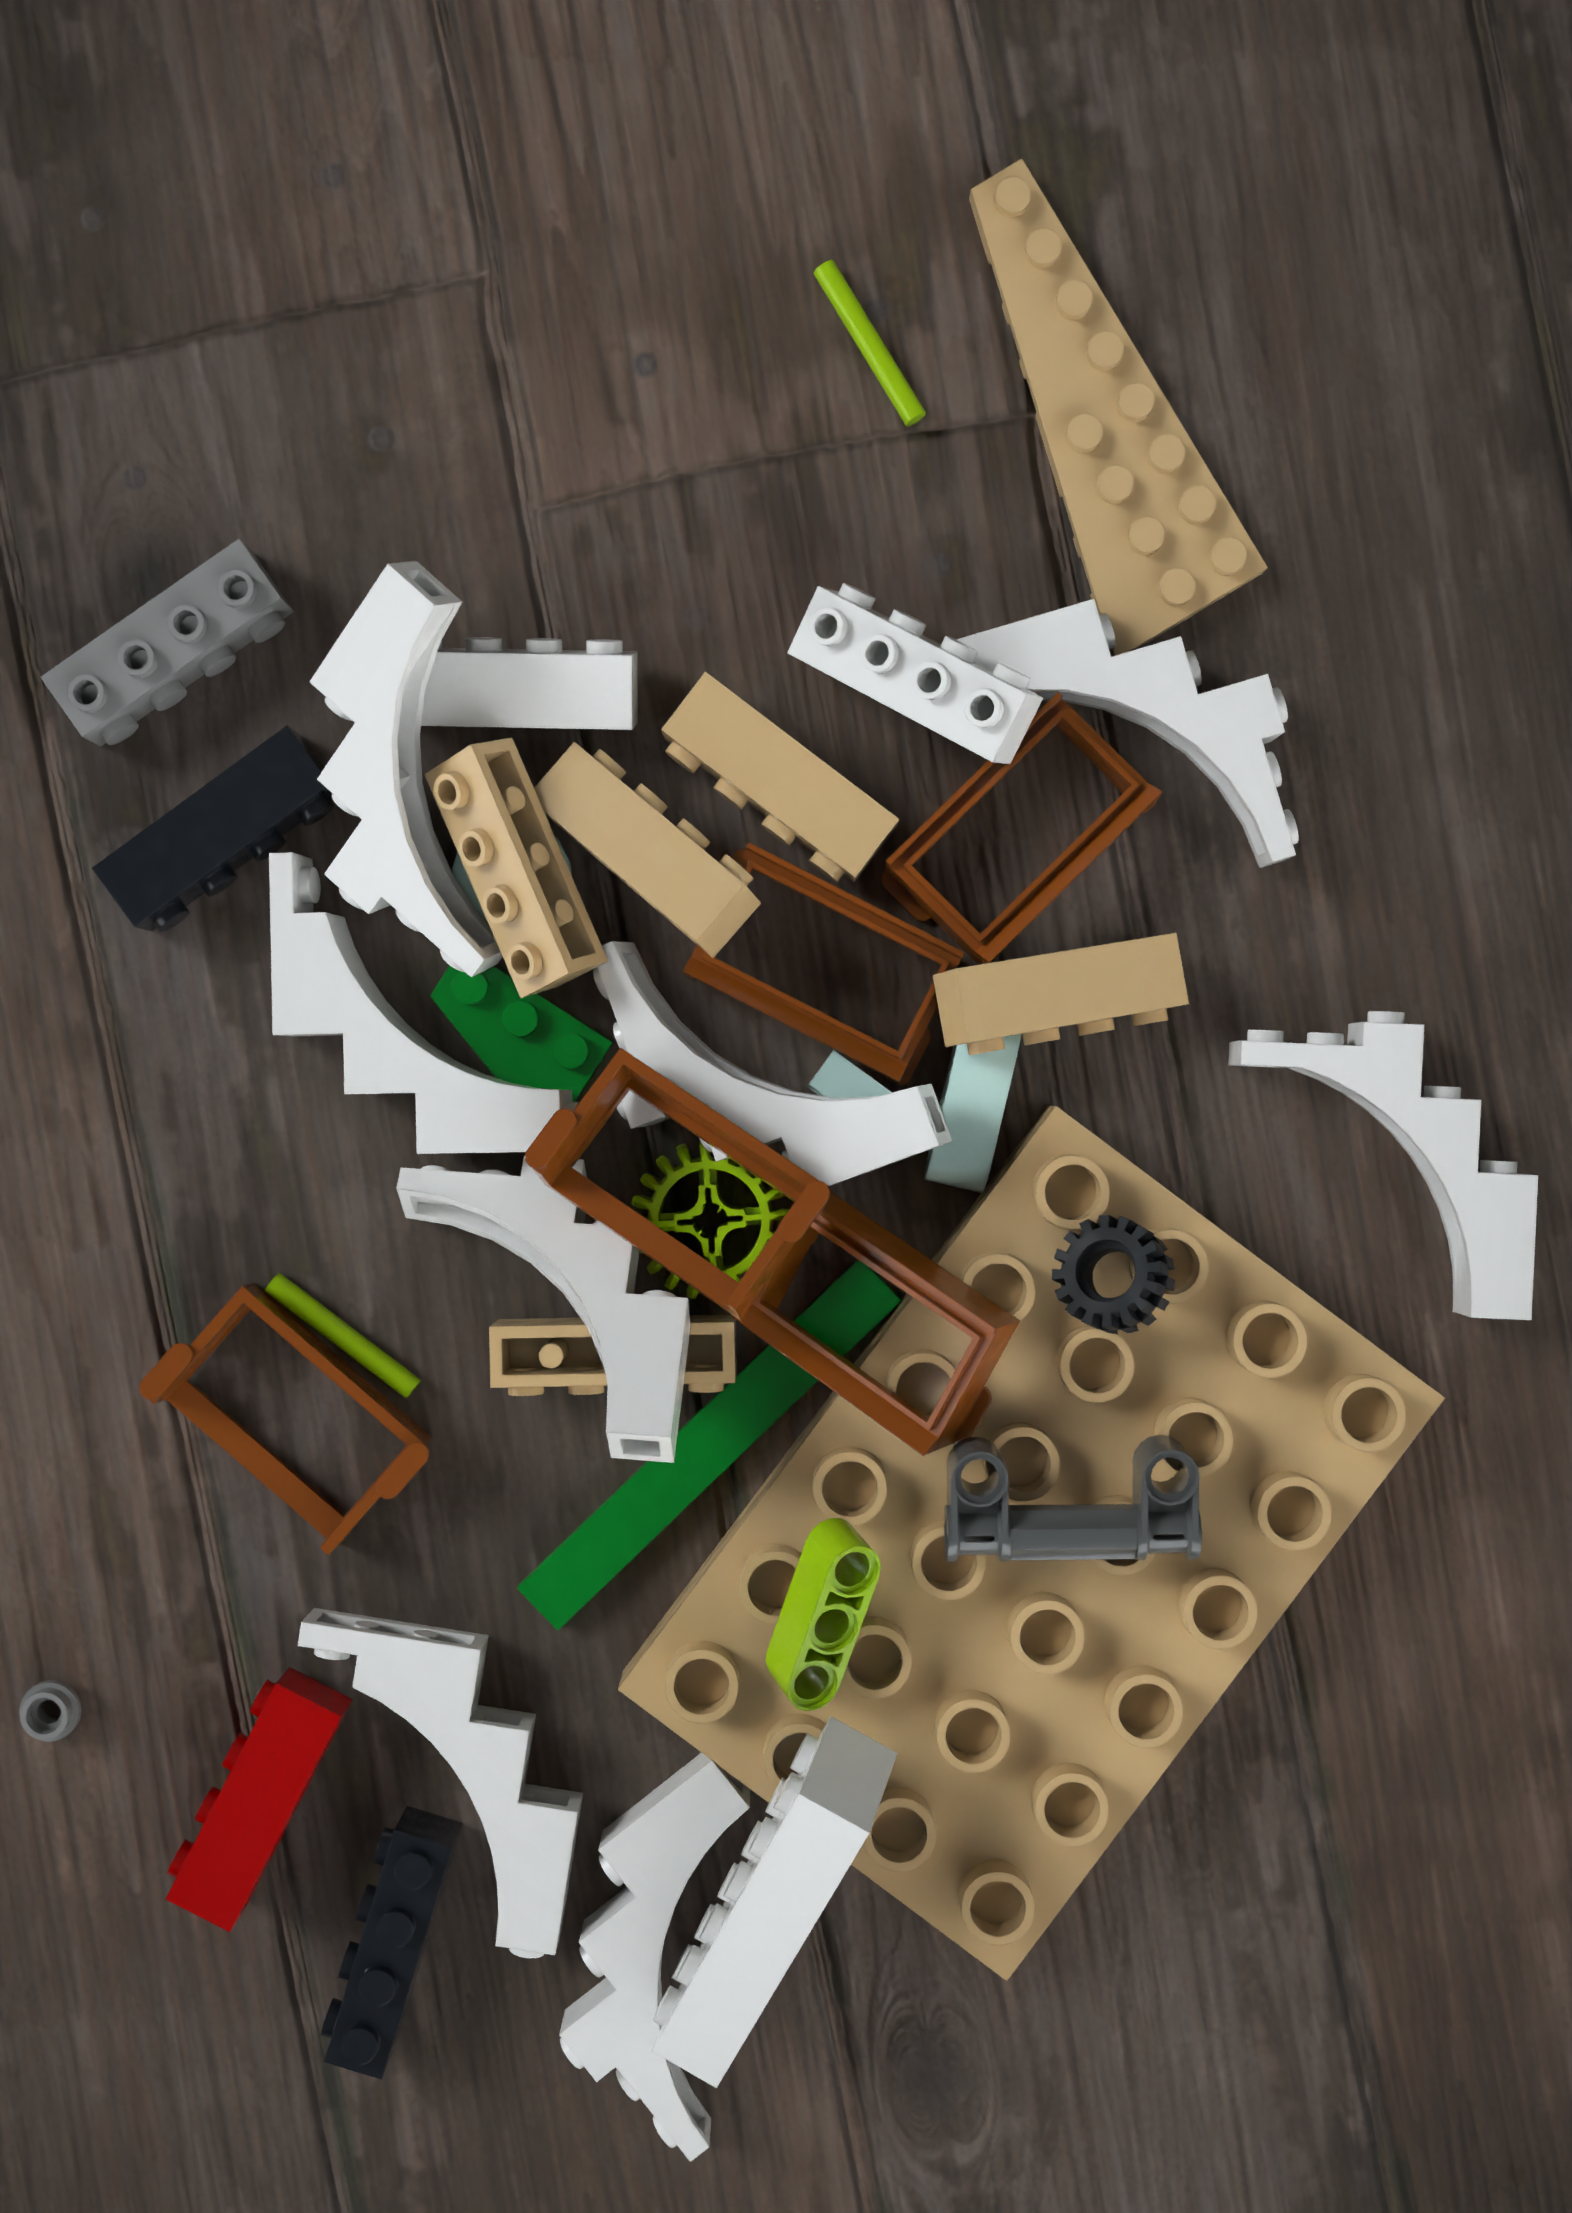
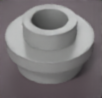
M46 1680L33 1686L22 1698L19 1708L21 1725L26 1733L35 1739L46 1742L57 1741L70 1734L79 1723L82 1712L81 1702L75 1690L68 1684L58 1680ZM46 1700H52L58 1704L61 1709L59 1718L50 1717L45 1712L44 1703Z

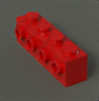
M291 1667L287 1669L276 1683L268 1679L266 1680L249 1713L258 1717L249 1736L239 1733L223 1761L222 1767L230 1770V1773L222 1789L220 1790L212 1786L194 1820L203 1824L195 1842L193 1843L185 1839L168 1868L167 1874L176 1879L165 1900L231 1932L256 1890L353 1699Z

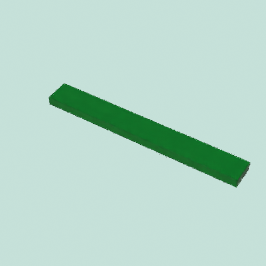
M856 1259L793 1321L844 1356L901 1300L870 1267ZM767 1344L737 1373L735 1383H727L724 1386V1391L715 1394L678 1430L674 1463L646 1461L518 1584L517 1589L558 1631L800 1399L818 1379Z

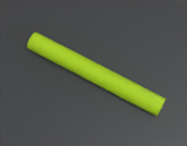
M833 260L824 262L814 271L815 278L906 427L917 423L926 415L924 408Z
M280 1272L266 1287V1293L407 1399L421 1382V1379Z

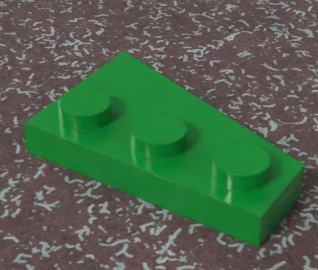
M449 965L430 995L496 1078L514 1084L541 1089L572 1090V1102H577L614 1042L539 994L520 998L512 977L495 966L470 977L466 972L456 970Z

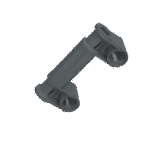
M976 1436L964 1438L953 1446L947 1459V1505L944 1508L946 1561L956 1562L959 1555H997L999 1561L1145 1560L1147 1554L1184 1553L1189 1560L1199 1559L1202 1546V1528L1199 1513L1200 1476L1198 1466L1181 1443L1171 1436H1150L1142 1441L1134 1451L1132 1460V1504L1008 1505L1009 1478L1000 1452L992 1442L985 1438ZM1169 1457L1179 1459V1469L1174 1477L1162 1482L1151 1479L1152 1469L1157 1462ZM973 1460H987L993 1464L992 1473L983 1482L970 1483L961 1478L962 1470L966 1464Z

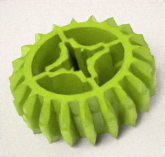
M701 1140L699 1145L701 1157L692 1159L687 1144H680L676 1149L682 1164L675 1168L670 1159L665 1155L657 1158L656 1163L666 1176L661 1181L652 1174H643L640 1181L644 1186L655 1192L652 1198L644 1195H635L631 1203L637 1208L649 1210L648 1218L646 1219L663 1231L687 1232L696 1236L701 1242L705 1260L737 1282H740L742 1279L740 1275L750 1268L777 1230L773 1228V1220L782 1221L790 1208L781 1207L773 1209L771 1201L783 1197L782 1193L774 1188L766 1190L762 1183L764 1182L730 1158L715 1161L712 1152L705 1149ZM717 1170L728 1172L741 1179L754 1193L759 1207H739L726 1203L719 1192ZM698 1171L699 1195L697 1203L691 1209L674 1213H662L664 1201L673 1185L685 1175ZM707 1188L711 1190L712 1203L720 1206L717 1212L724 1209L727 1216L743 1217L729 1219L728 1222L719 1225L717 1234L714 1237L715 1250L711 1248L710 1235L702 1232L705 1226L699 1229L695 1222H680V1220L693 1219L694 1216L703 1213L705 1203L708 1201ZM748 1225H761L760 1233L753 1247L739 1260L723 1266L722 1253L725 1235L733 1229L743 1228ZM652 1260L647 1266V1270L650 1274H654L663 1266ZM671 1273L666 1279L665 1287L670 1290L674 1289L680 1278ZM689 1285L687 1296L695 1299L699 1291Z

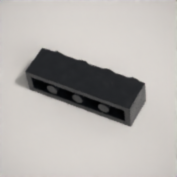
M286 725L92 867V870L134 927L153 931L157 928L159 932H164L184 920L190 913L186 906L206 893L208 897L214 896L233 884L238 878L235 871L253 857L256 861H262L269 857V853H276L286 843L283 835L301 822L304 826L316 823L334 808V804L331 802L333 800L332 792L317 780L324 766L302 736Z

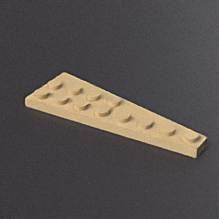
M1020 159L973 187L970 191L969 201L988 263L992 265L1003 301L1002 309L1007 325L1010 324L1020 357L1019 365L1024 379H1027L1036 409L1035 417L1059 496L1063 497L1074 533L1073 542L1078 558L1081 557L1092 592L1090 597L1095 600L1099 615L1106 613L1113 627L1116 645L1114 649L1109 650L1112 657L1140 648L1263 574L1268 567L1023 159Z

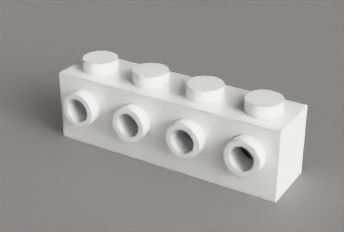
M843 583L839 592L821 586L817 587L787 652L788 654L991 762L1011 764L1043 700V697L1026 689L1031 678L1001 663H997L994 671L974 662L978 651L946 635L941 644L922 635L926 628L925 623L896 609L893 610L890 618L873 610L872 606L876 598L849 584Z
M494 637L465 638L466 648H442L441 640L425 689L421 726L632 730L638 724V651H623L622 640L608 639L586 640V650H562V639L552 638L526 639V649H502V638Z

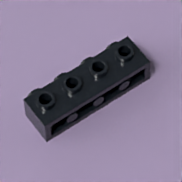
M406 1806L395 1829L385 1826L373 1863L383 1866L377 1886L367 1884L356 1915V1921L366 1923L360 1943L350 1941L338 1978L348 1981L343 2000L332 1999L322 2027L321 2036L331 2038L324 2059L325 2063L382 2080L398 2039L461 1832L462 1822Z

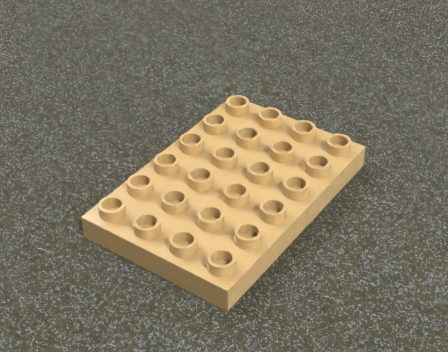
M1047 1105L986 1186L983 1193L980 1194L932 1258V1261L1020 1320L985 1384V1387L991 1393L992 1400L973 1436L989 1440L1000 1452L1009 1478L1008 1505L1132 1504V1460L1134 1451L1142 1441L1150 1436H1171L1181 1443L1198 1466L1200 1476L1199 1513L1202 1528V1546L1199 1559L1189 1560L1184 1553L1147 1554L1145 1560L999 1561L997 1555H959L956 1562H947L944 1547V1508L947 1505V1459L954 1444L922 1456L833 1391L625 1667L618 1687L621 1693L768 1803L782 1778L787 1779L791 1772L798 1774V1772L790 1769L806 1735L810 1734L818 1739L830 1716L897 1752L898 1754L871 1831L851 1865L1006 1981L1445 1399V1397L1059 1107ZM1100 1215H1111L1119 1220L1120 1216L1128 1218L1154 1233V1236L1160 1239L1168 1250L1164 1251V1253L1173 1259L1175 1268L1168 1271V1276L1175 1280L1174 1291L1165 1289L1162 1298L1170 1302L1165 1311L1158 1307L1155 1308L1152 1314L1157 1320L1149 1326L1140 1322L1137 1324L1139 1331L1126 1333L1118 1330V1334L1107 1333L1071 1316L1065 1310L1068 1305L1058 1300L1054 1290L1061 1288V1284L1052 1280V1269H1061L1062 1262L1054 1259L1057 1248L1065 1252L1068 1250L1070 1243L1063 1238L1069 1231L1078 1235L1082 1233L1083 1230L1079 1223L1087 1219L1099 1223ZM1112 1252L1103 1256L1097 1262L1093 1271V1284L1096 1291L1102 1297H1118L1130 1288L1135 1275L1131 1258L1123 1252ZM906 1293L854 1362V1365L929 1418L972 1338ZM1169 1457L1157 1462L1152 1469L1151 1479L1162 1482L1174 1477L1179 1469V1459ZM973 1460L966 1464L962 1470L961 1478L970 1483L983 1482L992 1473L993 1464L987 1460ZM829 1518H841L848 1521L879 1556L881 1563L880 1576L836 1695L826 1706L820 1709L803 1711L797 1709L789 1701L768 1671L765 1662L766 1653L808 1535L820 1522Z

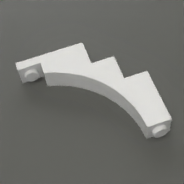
M293 852L269 853L273 1035L293 1037L343 1035L344 1094L415 1093L417 1154L526 1152L556 1111L560 1109L575 1110L579 1102H572V1090L541 1089L491 1077L452 1059L428 1043L399 1016L385 1000L369 976L354 946L345 917L327 912H313V903H317L320 898L321 884L319 873L313 867L312 859Z
M314 1608L301 1622L297 1646L314 1648V1655L329 1660H345L350 1657V1654L357 1655L352 1687L380 1701L413 1725L451 1765L469 1793L486 1833L496 1875L498 1923L495 1946L509 1948L512 1954L523 1958H539L544 1954L555 1955L562 1931L583 1793L525 1784L536 1714L478 1705L489 1635Z

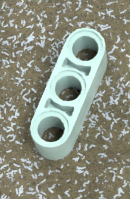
M1021 1034L1003 1037L1005 1049L975 1055H969L967 1044L953 1046L939 1105L952 1142L929 1150L924 1180L983 1193L991 1169Z

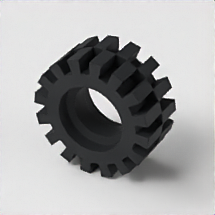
M1100 1215L1099 1223H1095L1090 1219L1079 1223L1083 1230L1079 1235L1072 1231L1067 1233L1063 1239L1070 1243V1246L1066 1252L1057 1248L1054 1259L1062 1262L1061 1269H1052V1280L1061 1284V1288L1054 1291L1058 1300L1068 1305L1065 1310L1071 1316L1096 1329L1118 1334V1330L1126 1333L1139 1331L1137 1324L1140 1322L1149 1326L1157 1320L1152 1314L1156 1307L1165 1311L1170 1302L1162 1298L1165 1289L1174 1291L1175 1280L1168 1276V1271L1175 1268L1173 1259L1164 1253V1251L1168 1250L1160 1239L1154 1236V1233L1128 1218L1120 1216L1119 1220L1111 1215ZM1112 1252L1126 1253L1131 1258L1135 1269L1134 1280L1130 1288L1118 1297H1102L1096 1291L1093 1284V1271L1097 1262L1103 1256Z

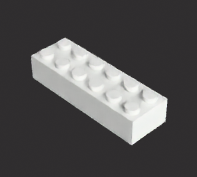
M830 1716L818 1739L810 1734L806 1735L790 1769L798 1772V1774L791 1772L787 1779L782 1778L765 1811L773 1816V1818L765 1817L763 1822L757 1821L741 1853L742 1856L749 1859L748 1862L745 1863L742 1860L739 1864L734 1862L717 1896L725 1901L724 1904H710L694 1936L695 1939L701 1942L700 1946L688 1944L675 1967L671 1978L680 1982V1986L678 1989L671 1985L669 1986L653 2017V2021L662 2027L651 2050L652 2052L713 2087H718L868 1837L898 1754L897 1752Z

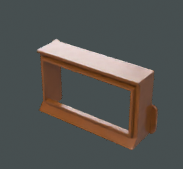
M1057 692L1035 714L1011 764L994 763L988 760L886 860L885 872L881 880L882 886L917 921L924 922L932 918L978 965L993 963L996 957L1143 812L1146 814L1156 804L1163 791L1149 784ZM1056 726L1104 773L1105 777L1122 795L983 932L979 933L913 865Z
M748 842L746 849H739L732 856V859L749 874L753 869L941 965L937 974L956 969L965 952L750 842ZM696 945L682 971L684 977L694 982L698 980L881 1073L885 1076V1079L896 1085L908 1083L930 1042L931 1034L927 1026L938 1006L933 981L897 1051L715 957L712 958L698 945Z
M622 1048L618 1050L575 1110L560 1109L556 1111L525 1153L527 1164L547 1187L742 1322L754 1299L794 1243L803 1237L830 1198L829 1188L824 1182L819 1181ZM629 1091L794 1201V1204L780 1222L777 1230L740 1282L728 1276L572 1168Z
M829 1188L830 1198L803 1237L794 1243L754 1299L743 1322L735 1316L732 1318L922 1456L948 1445H955L964 1438L972 1437L992 1400L991 1393L985 1387V1384L1020 1320L839 1198ZM819 1233L972 1338L929 1418L778 1310L810 1245L816 1241Z
M255 1283L242 1286L190 1346L186 1343L174 1344L142 1379L139 1385V1391L144 1398L150 1400L153 1404L164 1400L170 1402L327 1539L320 1546V1549L328 1556L342 1543L381 1497L384 1499L396 1497L429 1458V1449L426 1445L433 1437ZM250 1310L406 1444L403 1450L346 1515L190 1381V1378Z

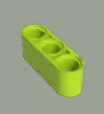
M829 1518L820 1522L808 1535L766 1653L765 1662L768 1671L789 1701L797 1709L803 1711L820 1709L826 1706L836 1695L880 1576L881 1563L879 1556L848 1521L841 1518Z

